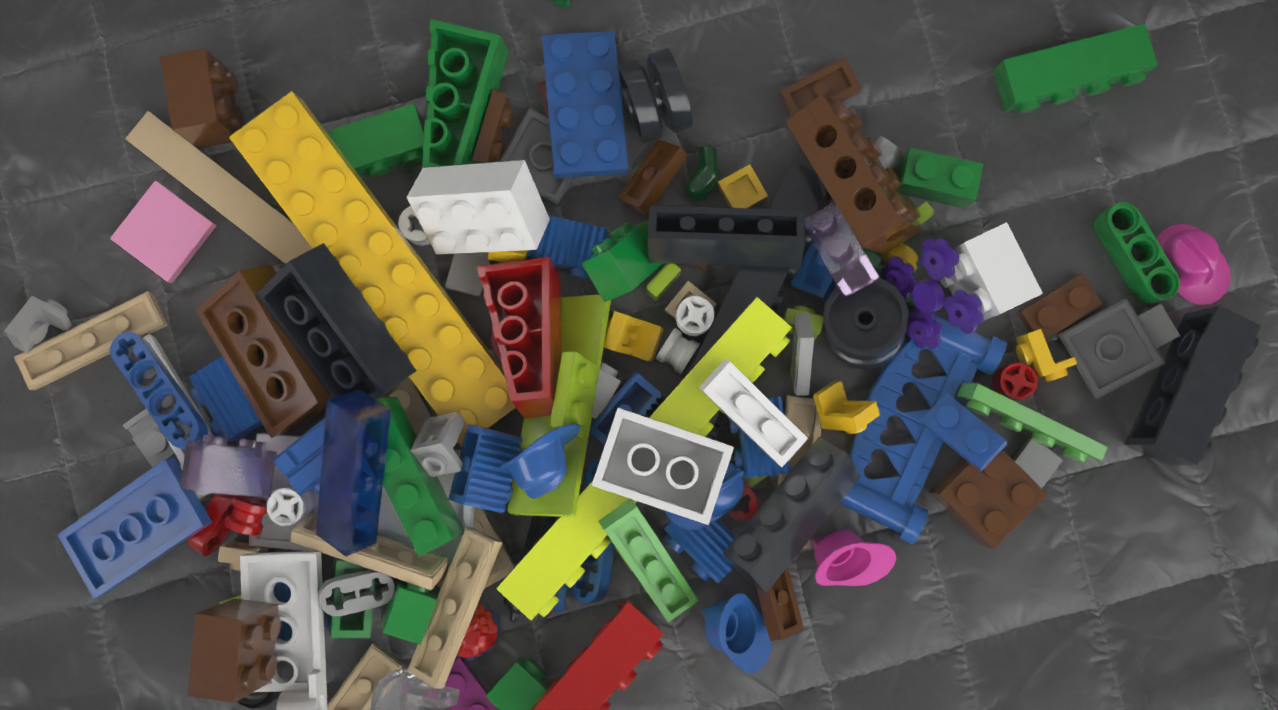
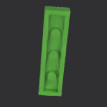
M962 383L956 397L968 402L967 409L983 416H988L989 413L1000 417V425L1017 432H1021V429L1033 433L1031 437L1033 441L1051 448L1055 444L1064 449V456L1077 462L1085 463L1086 459L1102 461L1107 451V446L978 383Z
M632 499L627 500L598 521L668 623L699 601Z

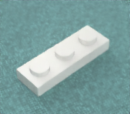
M726 359L699 387L720 410L781 467L808 439Z

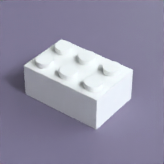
M525 160L423 168L407 196L436 254L537 250L550 220Z
M1007 222L956 247L955 250L959 254V263L954 266L955 275L950 278L944 277L940 280L945 288L949 287L953 296L954 292L959 289L965 290L967 295L976 294L982 302L980 311L984 315V320L1006 312L1043 294Z
M618 408L592 486L709 525L734 447Z

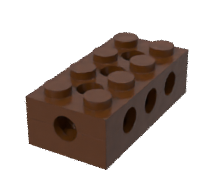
M821 94L785 121L863 248L887 254L923 229L917 220L921 217L918 208L910 198L904 200L897 189L902 185L899 178L890 167L884 168L878 158L882 155L880 148L870 136L865 138L859 128L863 125V122L851 106L846 108L841 100L833 101L824 94Z
M270 264L239 270L197 307L195 311L269 436L274 438L304 426L333 404L334 401L256 296L277 274Z

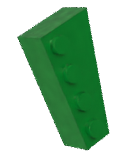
M430 19L431 49L428 50L430 72L429 86L426 87L428 110L427 120H425L422 168L474 164L472 158L492 90L498 91L510 51L500 35Z

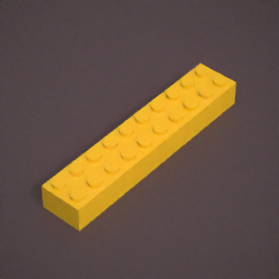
M291 91L229 137L312 249L324 243L332 255L337 258L342 269L361 291L366 302L385 324L386 329L398 346L407 354L409 361L417 370L409 378L436 414L440 416L458 411L466 423L457 441L461 447L468 424L489 428L516 408L511 402L501 365L299 96Z

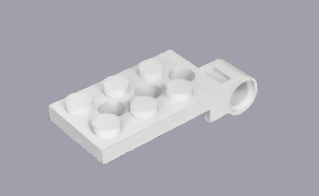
M321 552L249 553L241 555V598L243 600L279 604L277 617L280 618V621L287 622L293 632L290 641H283L277 637L274 647V656L277 659V663L280 660H285L293 666L294 675L292 679L281 678L276 668L271 682L254 692L283 691L278 698L276 710H327L324 611L318 600V592L322 585ZM277 582H283L289 586L291 597L288 602H281L275 597L274 586Z

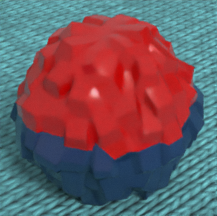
M478 602L457 653V656L468 659V661L490 653L498 643V636L501 633L500 619L498 614L492 611L487 603Z

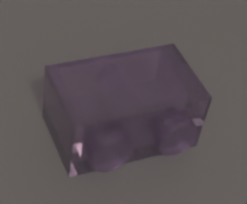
M835 202L805 219V228L845 297L880 278Z
M203 435L202 442L187 441L180 482L181 488L195 492L270 497L275 469L273 458L277 456V452L263 449L264 442L240 439L239 446L227 445L228 438L211 435Z

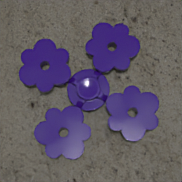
M929 238L922 243L924 254L921 256L920 262L927 268L931 279L926 278L918 282L917 278L913 275V265L910 263L905 264L898 256L890 258L888 266L882 269V276L885 278V281L894 285L905 299L912 293V300L920 310H913L909 313L908 318L910 321L907 322L906 334L914 339L918 348L927 346L930 349H934L940 345L941 339L939 334L942 332V325L935 321L933 312L941 309L943 304L945 310L949 313L948 320L952 326H959L963 333L970 334L974 332L977 325L984 321V315L980 311L982 302L976 294L967 295L965 290L959 289L954 292V296H949L945 299L943 289L936 282L944 277H953L955 275L954 266L959 263L958 252L954 248L949 247V243L945 238L938 240Z

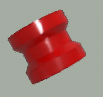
M1018 362L1001 366L996 370L992 378L993 390L1013 401L1030 397L1035 392L1038 382L1035 371L1027 364ZM1006 381H1009V382H1010V384H1011V386H1012V390H1010L1011 387L1009 386V383L1006 382Z
M234 494L231 500L233 510L231 514L226 516L224 526L245 535H261L264 528L262 519L264 515L268 514L267 501L248 494Z

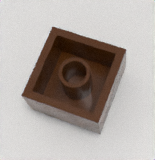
M206 48L160 56L172 130L199 149L233 143L229 137L244 126L242 112L235 102L234 93H238V83L233 71H229L221 60H217Z
M1003 450L998 453L982 472L978 471L963 458L929 492L982 546L993 549L1048 495Z
M234 598L196 613L187 696L235 703L270 683L277 668L274 647L281 627L280 618L277 617L279 604Z

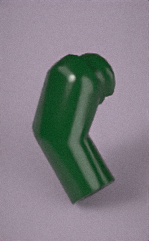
M703 146L700 148L699 166L687 182L686 189L689 197L698 202L707 198L708 193L718 181L717 150L713 146Z

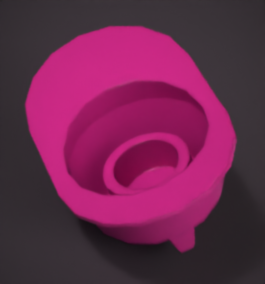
M1187 224L1172 225L1164 229L1156 240L1180 279L1178 293L1188 302L1197 305L1212 304L1221 299L1228 290L1231 276L1230 267L1220 252L1216 240L1207 232Z
M847 529L835 531L828 536L815 537L812 541L815 561L818 566L814 575L816 582L821 586L867 585L886 576L894 567L896 561L895 551L889 545L864 542L853 531Z

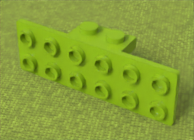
M600 294L561 297V363L551 416L524 418L521 433L523 442L520 445L522 451L552 430L569 424H578L580 427L579 433L564 446L567 474L555 490L535 499L527 496L526 492L518 486L513 478V492L507 509L510 514L574 517L576 514L611 300L604 302Z

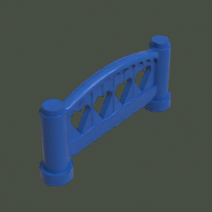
M934 314L935 321L942 325V332L939 334L941 339L940 345L934 349H930L927 346L918 348L914 339L909 337L904 342L897 356L885 365L871 387L865 401H876L880 416L868 423L864 431L852 436L848 455L861 477L839 503L897 531L898 538L911 544L919 537L928 517V510L916 505L915 502L943 441L921 423V419L930 409L901 412L896 407V400L903 396L902 388L904 384L911 382L917 386L930 408L945 393H948L961 404L963 399L956 397L961 384L971 383L976 370L991 375L1000 363L1007 346L1006 341L993 335L988 339L975 332L970 334L963 333L959 326H952L949 320ZM923 349L931 351L946 376L923 379L915 378L912 375L911 369L915 363L919 362L918 353ZM890 416L899 417L915 443L892 446L884 445L880 440V434L888 429L887 419ZM881 449L886 453L899 474L898 477L871 480L865 476L864 469L867 464L872 463L871 454L874 450Z

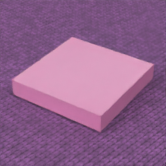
M154 181L110 239L165 281L173 283L217 225L161 183Z

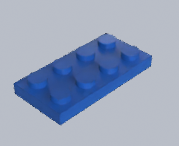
M615 31L542 35L554 179L627 174L628 162L620 81L617 70Z
M175 457L164 459L57 535L92 597L96 599L121 585L207 527L212 521Z

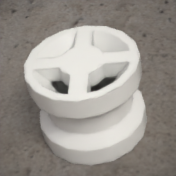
M409 206L403 210L398 222L399 230L403 236L415 245L425 246L431 244L412 207Z
M700 296L686 298L680 303L676 312L678 328L689 336L704 334L711 327L714 320L712 305L707 299Z
M674 328L655 359L661 363L668 362L673 366L674 371L681 375L700 343L695 340L688 341L682 337L681 331Z
M292 486L274 491L269 497L267 513L275 524L291 526L301 522L313 512L315 507L314 497L310 491L303 495L297 494ZM297 503V508H296V511H295V510H294V505Z

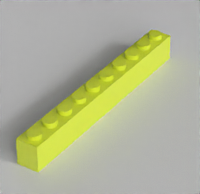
M756 297L649 418L705 437L714 427L709 420L720 409L699 389L701 384L724 359L730 361L753 383L765 370L760 365L769 353L776 357L791 341L785 335L792 327ZM592 481L578 497L575 516L560 517L496 589L530 620L538 613L545 617L558 603L559 599L555 596V593L565 583L571 588L583 575L585 570L580 565L591 554L597 559L611 543L598 521L630 498L592 486Z

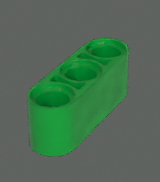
M1120 202L1101 211L1095 218L1094 229L1134 297L1144 304H1153L1175 296L1180 288L1178 274L1139 210L1133 204ZM1113 214L1121 219V230L1113 225ZM1132 246L1140 250V262L1133 258L1131 253ZM1152 277L1160 284L1159 294L1154 292L1151 287Z

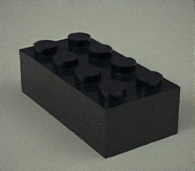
M324 243L290 260L256 294L347 420L350 419V415L374 403L417 371L409 361L407 354L398 346L386 329L385 324L377 317L364 299L361 291L353 284L340 266L337 258L332 255Z
M1220 305L1186 313L1177 330L1180 336L1173 339L1163 360L1165 364L1161 365L1124 445L1164 465H1198L1200 461L1204 460L1211 448L1210 437L1215 427L1219 426L1226 416V402L1230 394L1238 388L1242 381L1243 373L1241 370L1243 365L1258 346L1259 340L1256 337L1261 325Z

